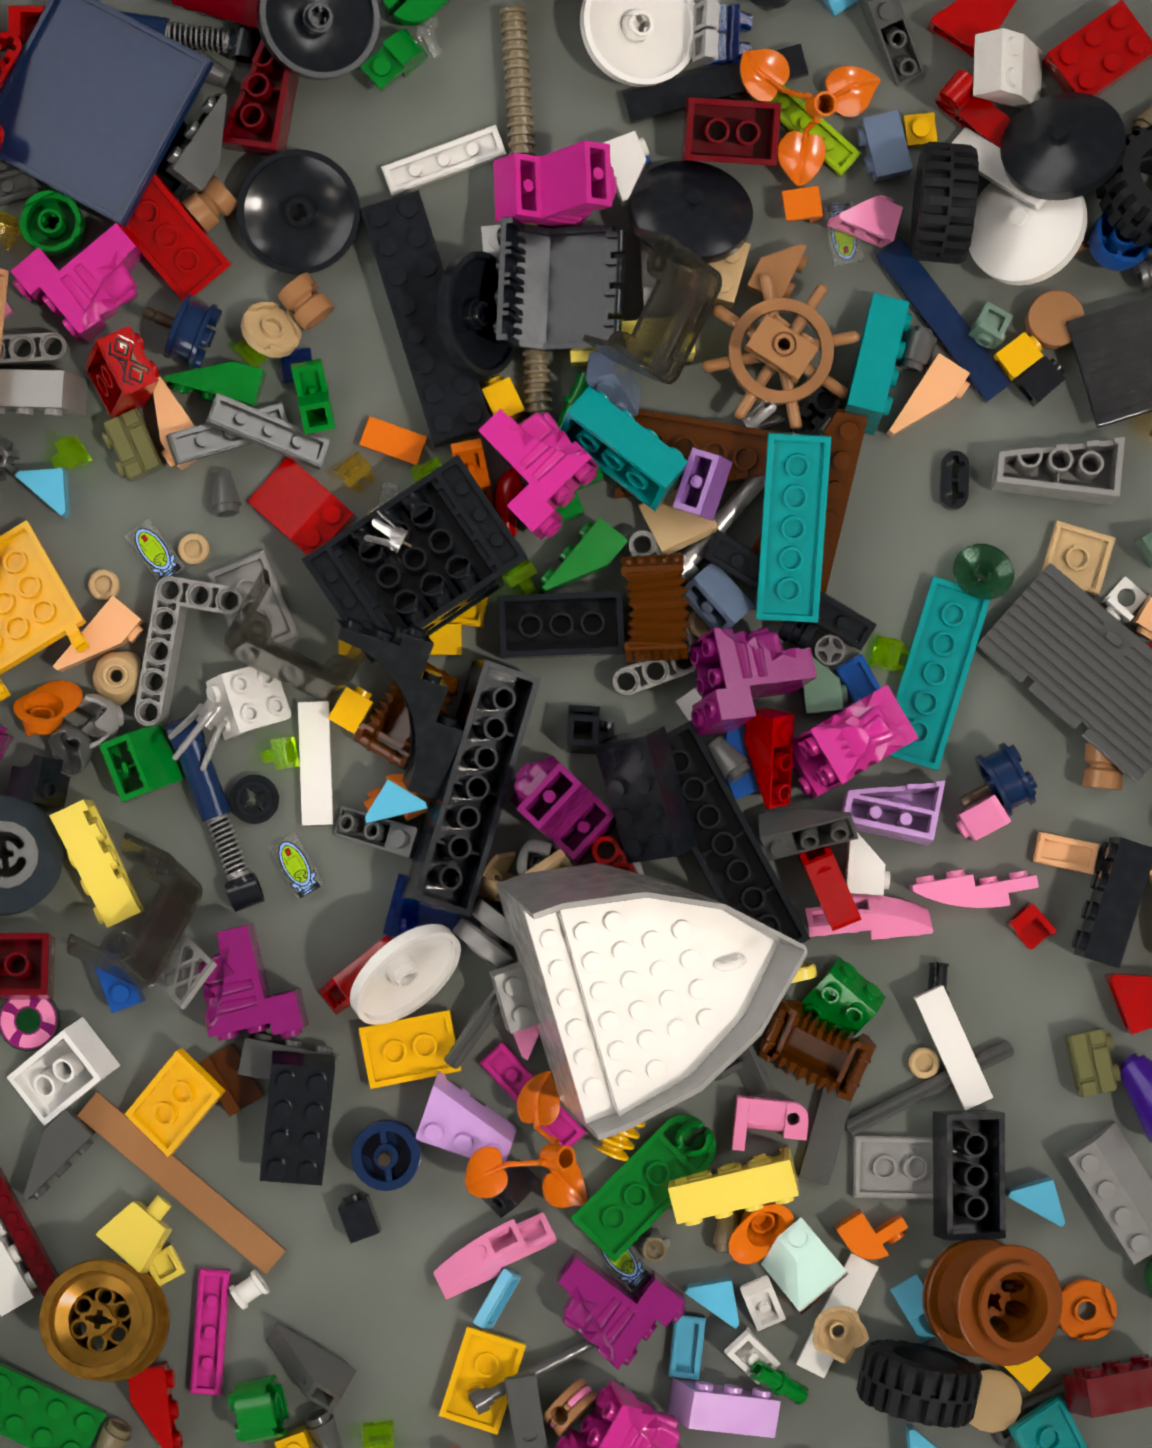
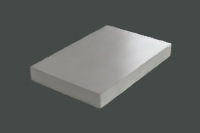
M264 550L207 574L211 583L244 590L249 597V607L244 614L239 616L224 614L242 659L300 636ZM235 593L230 594L227 598V606L232 610L238 605V596Z
M854 1135L853 1198L933 1199V1136Z

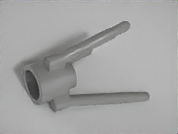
M207 699L204 704L199 703L196 709L168 735L169 739H173L195 719L198 722L172 756V759L175 761L179 759L203 727L211 731L215 726V731L200 766V770L205 771L220 734L228 723L224 720L228 712L210 699Z

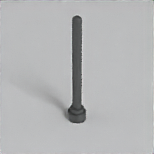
M583 1339L514 1376L535 1373L536 1378L597 1346ZM505 1380L489 1389L487 1387L482 1389L477 1387L468 1392L470 1401L478 1415L490 1410L489 1406L494 1404L493 1400L507 1394Z

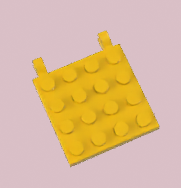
M25 520L0 536V675L66 635L79 653L90 648V644L79 629V627L87 622L31 524ZM0 678L1 702L9 696H11V694L6 685L4 684V682Z

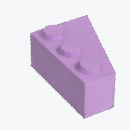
M945 781L907 784L906 786L848 790L843 799L841 812L851 813L856 831L929 846L935 837Z
M438 1071L415 1139L471 1158L477 1149L483 1146H491L501 1152L502 1163L506 1162L517 1127L487 1105L485 1107L470 1097L468 1091L464 1088L459 1089L446 1079V1075Z
M673 1377L667 1414L674 1415L676 1420L688 1429L775 1438L781 1401L772 1396L768 1389L753 1387V1390L750 1391L732 1384L721 1386L705 1381Z

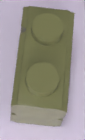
M137 408L103 423L106 431L101 434L109 450L115 449L119 459L115 460L114 463L121 478L127 476L129 481L135 482L165 467L144 419Z
M1102 1027L1065 1034L1064 1037L1077 1095L1087 1097L1118 1090L1116 1082L1121 1081V1075L1117 1063L1112 1064L1110 1051H1114L1111 1034L1105 1033V1029Z

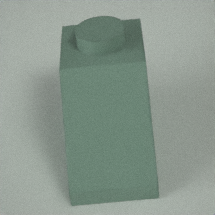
M813 658L817 678L801 688L804 715L843 710V704L848 703L846 685H841L839 677Z

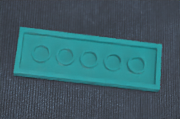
M768 432L755 616L757 620L818 623L831 436Z
M935 576L931 578L895 696L919 738L889 755L890 757L935 771L939 770L992 594Z

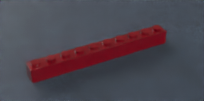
M0 1167V1216L45 1297L47 1290L59 1274Z

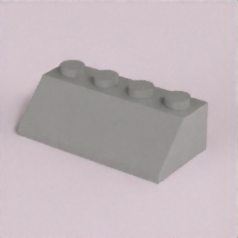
M1113 1122L1062 1155L1124 1255L1135 1265L1152 1254V1180L1117 1124Z

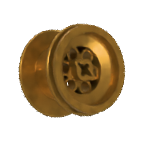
M91 1259L66 1269L47 1290L39 1315L40 1334L48 1355L57 1366L68 1374L90 1381H122L143 1372L161 1353L170 1327V1312L167 1300L157 1282L147 1273L137 1272L129 1264L110 1259ZM110 1291L112 1299L109 1303L104 1304L101 1297L104 1293ZM89 1301L91 1304L90 1309L83 1313V1309ZM122 1305H127L129 1308V1314L125 1318H121L118 1312ZM103 1314L104 1317L111 1319L112 1323L100 1325L96 1321H91V1319ZM81 1322L86 1325L87 1330L85 1334H82ZM118 1328L125 1330V1337L122 1341L115 1339V1332ZM99 1336L104 1340V1345L100 1350L94 1345V1340Z

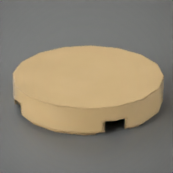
M261 301L252 304L244 313L240 325L242 336L249 346L258 353L268 357L282 358L290 355L297 348L301 339L302 331L300 325L294 319V314L288 310L285 312L280 309L279 304Z
M991 1369L981 1371L982 1382L975 1414L969 1424L981 1432L997 1433L1004 1431L1016 1421L1021 1412L1022 1397L1019 1387L1011 1377L1001 1371Z

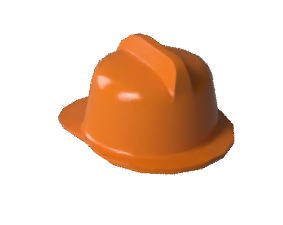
M50 681L17 699L13 705V711L21 719L25 734L28 737L36 734L48 735L61 726L66 715L80 706L83 700L82 690L78 685L70 681Z
M770 1202L763 1204L764 1207L756 1211L746 1212L745 1210L742 1222L733 1231L728 1243L729 1253L733 1260L740 1264H752L767 1256L777 1237L794 1223V1216L789 1208Z

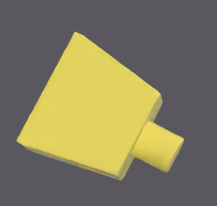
M157 1195L148 1207L141 1201H133L100 1229L96 1236L137 1272L147 1273L172 1231V1228L162 1220L172 1205L160 1195Z

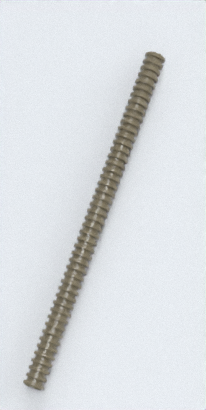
M510 5L499 10L500 16L503 17L500 19V25L503 26L500 30L501 34L504 35L501 38V43L505 45L502 48V53L505 54L502 60L506 64L503 67V72L506 73L504 82L507 83L504 86V90L508 92L505 95V100L508 101V104L505 106L506 110L509 111L506 114V119L510 121L507 123V129L510 130L507 136L508 139H511L508 143V148L511 149L509 155L520 153L536 156V151L532 148L535 146V141L532 140L535 133L531 130L534 127V122L531 121L533 112L530 111L533 108V104L529 102L532 99V93H529L532 87L528 83L531 80V75L527 73L530 71V65L527 64L530 61V57L526 54L529 52V46L526 45L528 36H525L528 28L524 26L527 23V18L524 17L527 12L523 6ZM526 223V224H524V225H531V226L540 227V226H538V224H533V223ZM525 349L522 352V357H525V361L522 363L526 367L523 375L527 377L524 380V385L527 386L524 393L528 395V399L525 400V404L528 405L526 414H529V417L535 413L543 414L548 412L550 414L553 412V408L550 407L552 398L549 397L552 389L548 388V385L551 384V379L548 378L550 369H547L550 360L546 359L549 352Z

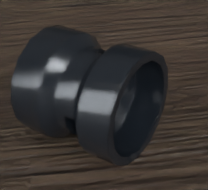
M785 621L778 636L784 642L788 640L793 642L795 648L803 649L808 646L818 625L813 622Z

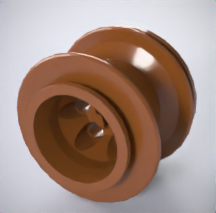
M994 1239L962 1240L950 1245L935 1258L924 1280L922 1302L925 1318L930 1329L947 1347L962 1355L981 1357L996 1365H1020L1039 1355L1048 1346L1057 1331L1062 1313V1291L1059 1279L1046 1258L1026 1246L1016 1244L1005 1245ZM1002 1281L1005 1282V1286L1003 1289L1001 1288ZM991 1317L993 1318L992 1325L989 1322Z

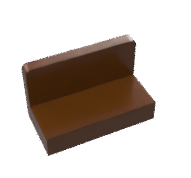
M234 1044L226 1046L198 1063L226 1090L219 1100L229 1117L263 1096L254 1077L237 1074L241 1055Z

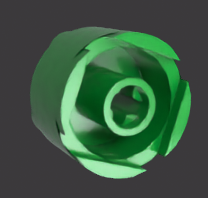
M46 190L34 194L24 204L19 219V227L24 239L34 250L39 247L48 258H64L77 251L86 240L87 226L85 217L70 197L59 192ZM55 219L57 222L56 228L51 230L50 221Z
M275 1374L237 1382L234 1392L228 1393L230 1410L235 1411L237 1419L235 1435L238 1442L245 1441L247 1444H254L288 1435L289 1427L283 1428V1419L289 1418L288 1404L282 1384L275 1385L274 1380L278 1378Z

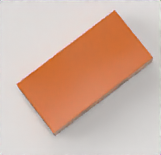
M369 416L359 445L418 466L428 437Z

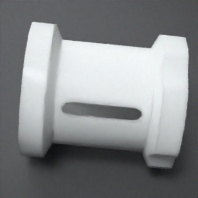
M255 1269L250 1272L251 1276L236 1286L232 1284L228 1287L232 1297L243 1310L248 1308L249 1302L261 1294L267 1295L270 1293L265 1280Z

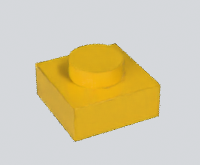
M934 112L903 116L904 135L908 148L922 147L930 141L938 142Z

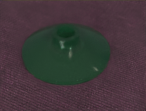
M973 544L967 546L959 552L953 564L954 578L959 587L970 596L978 599L990 600L1004 595L1014 580V568L1011 560L1003 551L992 545ZM977 574L984 575L986 579L980 578Z

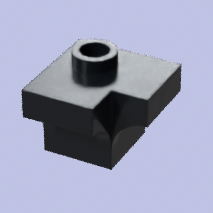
M569 705L566 753L596 754L594 745L614 735V723L599 719L600 707Z
M33 755L31 762L27 766H12L6 796L64 807L70 777L60 775L63 760Z
M527 1166L504 1169L508 1176V1183L505 1189L495 1197L482 1198L501 1218L516 1208L539 1184L540 1180Z

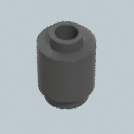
M916 326L915 330H908L904 341L906 345L900 367L923 374L925 367L929 366L937 342V338L932 336L933 330L922 326Z

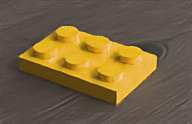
M450 1010L399 1019L387 1024L358 1028L370 1089L437 1076L438 1071L443 1074L462 1071L461 1065L455 1069L444 1061L445 1056L456 1042Z
M180 1048L163 1066L125 1115L169 1157L175 1153L226 1090L183 1048Z
M467 1325L439 1416L498 1435L508 1404L507 1394L493 1400L494 1404L489 1406L490 1410L478 1415L470 1401L468 1392L477 1387L481 1389L487 1387L489 1389L503 1382L504 1378L516 1375L526 1343Z

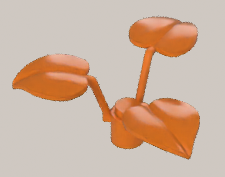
M771 49L746 50L741 57L740 76L744 88L751 97L761 102H769L775 98L777 91L783 94L806 100L805 109L812 117V120L804 128L803 134L798 131H791L780 139L777 158L780 167L796 186H803L818 173L826 154L823 138L816 134L808 135L809 131L816 124L820 123L822 117L830 116L834 112L844 117H855L861 114L868 107L881 79L868 70L855 66H842L833 69L825 78V88L827 91L814 94L804 93L781 86L787 82L790 73L788 62L782 54Z
M544 1071L532 1077L523 1086L517 1100V1111L520 1120L523 1123H533L534 1130L546 1138L550 1144L545 1145L540 1150L538 1160L506 1161L503 1163L502 1154L497 1148L483 1146L477 1149L468 1162L465 1176L466 1190L472 1196L492 1198L500 1194L508 1183L505 1168L544 1166L550 1171L545 1175L542 1183L543 1196L548 1204L556 1208L582 1206L587 1201L586 1187L581 1170L576 1162L574 1149L570 1146L559 1145V1138H554L541 1128V1126L552 1124L560 1112V1098L557 1094L552 1071Z

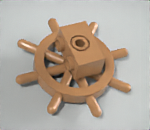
M764 273L760 276L764 301L752 306L741 317L722 305H716L713 308V314L734 329L729 340L728 356L703 362L702 369L710 373L731 368L734 378L741 388L746 391V394L734 411L735 418L739 420L744 419L755 401L760 400L769 404L786 405L791 429L799 430L802 427L798 402L812 395L820 386L826 388L839 398L844 399L848 397V388L828 376L833 363L834 347L856 343L860 335L857 331L831 334L827 323L816 311L828 292L826 285H817L806 303L789 298H776L772 277L770 274ZM779 313H788L797 317L790 326L785 319L780 317ZM765 316L758 328L752 326L755 321ZM807 323L814 330L817 338L813 339L808 334L802 332ZM745 335L750 340L744 349L747 352L741 353L742 340ZM820 350V361L818 368H816L810 362L817 351ZM759 362L765 363L755 380L749 375L744 366ZM775 371L779 372L782 390H773L765 387ZM802 374L810 378L801 386L794 387V383L798 382Z

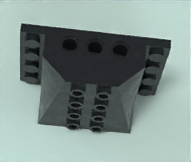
M456 455L301 560L343 621H346L347 618H353L364 623L365 628L374 631L376 627L384 628L391 631L394 636L398 626L409 629L410 625H414L426 630L427 635L430 636L505 586L502 576L528 560V557L459 455ZM377 511L382 513L396 527L404 528V530L408 531L404 541L411 544L412 547L402 544L398 553H396L387 546L364 540L365 535L390 539L372 525V520L378 519L391 526ZM365 653L371 664L376 662L374 658Z

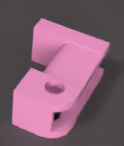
M736 1094L730 1147L732 1150L745 1151L747 1128L782 1132L783 1138L807 1141L808 1113L799 1102L793 1100ZM790 1113H797L795 1121H787Z

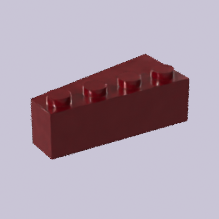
M261 39L252 59L251 69L241 84V92L227 116L229 119L223 130L222 146L226 150L271 156L278 152L286 151L299 76L282 67L271 56Z

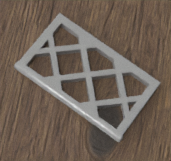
M176 925L145 966L144 970L181 1009H185L217 964ZM179 936L181 938L180 945L172 948L174 941ZM192 949L194 951L193 958L185 961L186 951ZM178 954L177 964L169 967L170 957ZM162 961L161 970L156 973L154 969ZM205 962L207 965L202 970V972L198 974L199 963ZM191 967L190 977L182 981L183 970ZM175 973L173 985L168 986L166 983L167 976ZM188 987L187 992L181 999L179 997L180 989Z

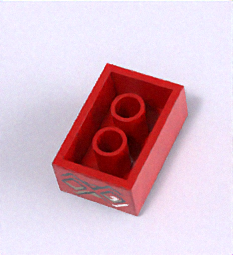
M1121 0L1047 52L1042 63L1063 92H1080L1098 97L1152 58V40L1124 1Z
M130 325L97 339L84 366L111 419L137 408L139 410L145 407L159 381L157 366L152 360L148 361L143 351L145 350L143 340L137 332L134 333Z

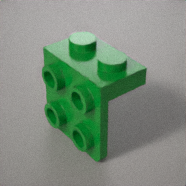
M838 957L824 978L801 1002L804 1014L812 1011V1018L818 1015L819 1023L826 1021L828 1029L836 1025V1033L844 1028L845 1036L853 1031V1036H855L877 1014L886 996L877 985L867 981L860 975L852 964Z

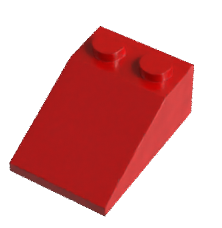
M289 457L278 466L247 501L306 555L346 530L357 518L351 510Z

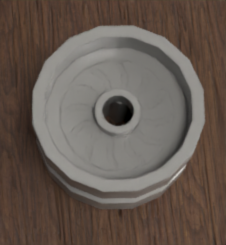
M478 896L471 914L482 924L478 926L469 919L461 918L452 931L467 943L466 946L487 962L490 961L499 968L512 964L515 956L503 945L506 941L514 947L505 914Z

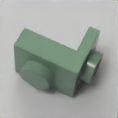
M986 301L968 335L973 337L980 346L995 350L1006 337L1005 332L1013 315Z

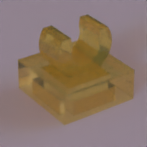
M0 211V237L5 238V249L9 250L15 244L16 239L22 234L19 227L20 218Z
M359 451L355 452L334 469L348 488L352 486L359 493L362 491L357 483L360 478L365 476L371 483L375 481L374 476L370 472L372 467Z

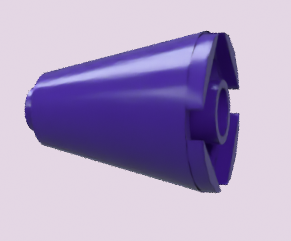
M1134 1053L1120 1063L1123 1067L1120 1070V1075L1144 1133L1151 1143L1152 1061L1145 1055L1138 1057Z

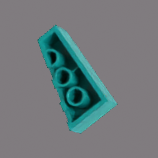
M877 293L873 294L868 307L859 343L861 347L858 349L853 367V372L855 373L850 381L849 395L845 398L847 404L844 409L868 415L864 433L873 436L883 414L889 415L893 397L888 396L889 388H895L899 375V369L894 367L896 359H902L906 342L901 341L903 331L908 332L912 320V314L907 313L910 302Z

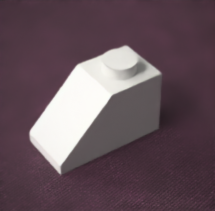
M636 131L603 142L610 144L611 166L614 169V176L617 178V196L622 207L628 205L633 189L645 168V156L649 155L644 138L638 139Z
M857 832L859 839L847 841L844 880L850 893L883 896L884 889L889 890L890 871H885V863Z

